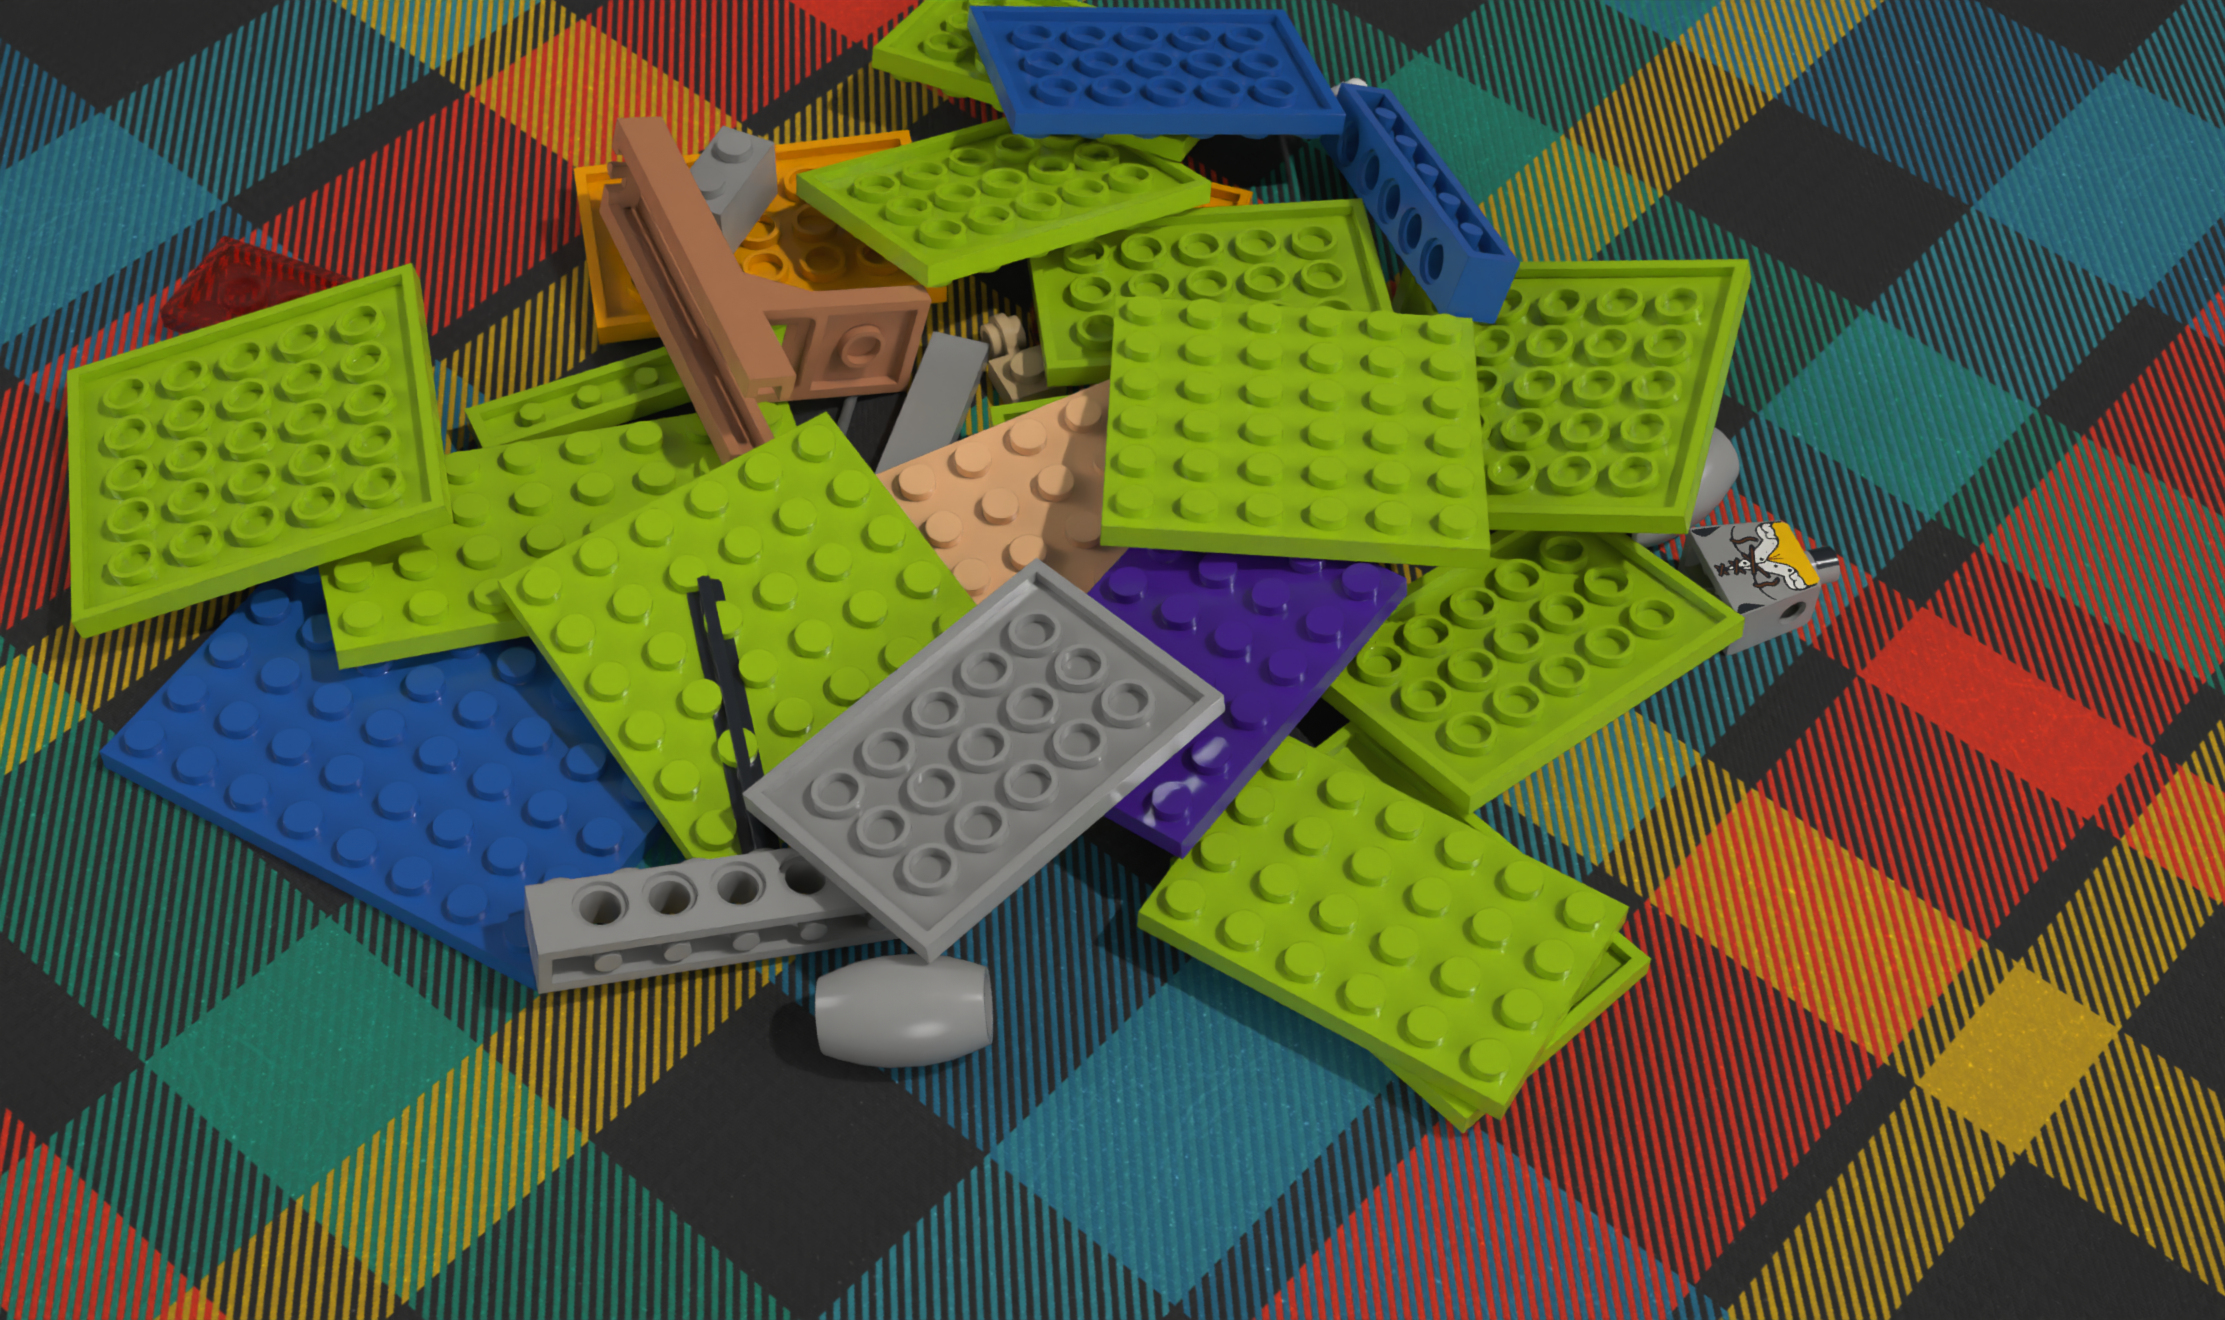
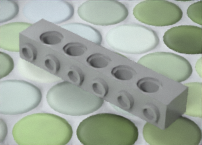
M792 847L777 850L761 848L748 854L714 859L692 858L680 864L645 869L623 868L610 874L576 879L554 878L541 884L524 886L525 930L538 994L899 939ZM662 913H674V914H673V915H667V914H662ZM594 923H605V925H595Z

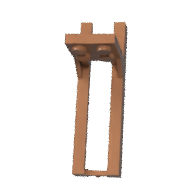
M662 116L617 118L612 148L616 155H623L625 162H608L607 170L610 178H622V181L619 184H604L599 212L722 465L774 439L757 403L906 392L932 301L924 285L812 292L742 272ZM787 325L782 347L771 326Z

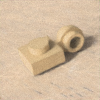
M1004 313L990 316L988 324L981 325V340L990 344V358L993 359L988 361V377L1004 404L1066 395L1067 386L1047 387L1041 345L1025 349V332L1016 315L1007 317Z

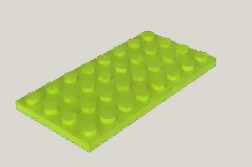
M764 401L757 403L774 438L797 427L788 401ZM698 413L639 421L632 424L444 454L453 523L432 529L426 533L416 534L384 544L365 552L318 565L339 670L529 636L499 594L498 580L721 466L722 463Z

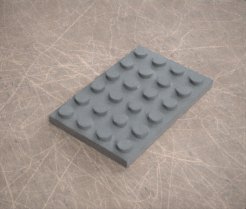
M1035 558L743 792L742 795L746 808L750 813L930 964L1224 713V695L1044 562Z

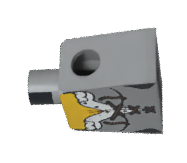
M1780 520L1689 528L1678 566L1680 573L1745 617L1742 637L1722 649L1725 656L1738 653L1804 626L1811 620L1821 585L1836 582L1840 575L1838 557L1832 547L1823 546L1803 551L1789 525Z

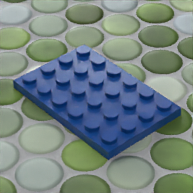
M969 6L967 27L1013 134H1021L1033 139L1046 138L1050 134H1077L1089 139L1101 138L1106 134H1132L1143 139H1153L1160 134H1188L1190 137L1198 139L1211 138L1215 134H1240L1252 139H1262L1268 135H1295L1305 139H1315L1321 135H1342L1346 114L1284 9Z

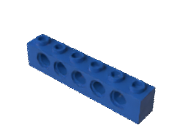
M1341 82L1336 98L1346 114L1342 135H1321L1320 143L1334 161V165L1351 185L1354 194L1362 198L1363 204L1374 218V222L1381 228L1393 245L1394 251L1402 258L1414 275L1416 282L1423 288L1435 305L1438 314H1450L1456 317L1472 318L1475 322L1494 324L1520 262L1391 90Z

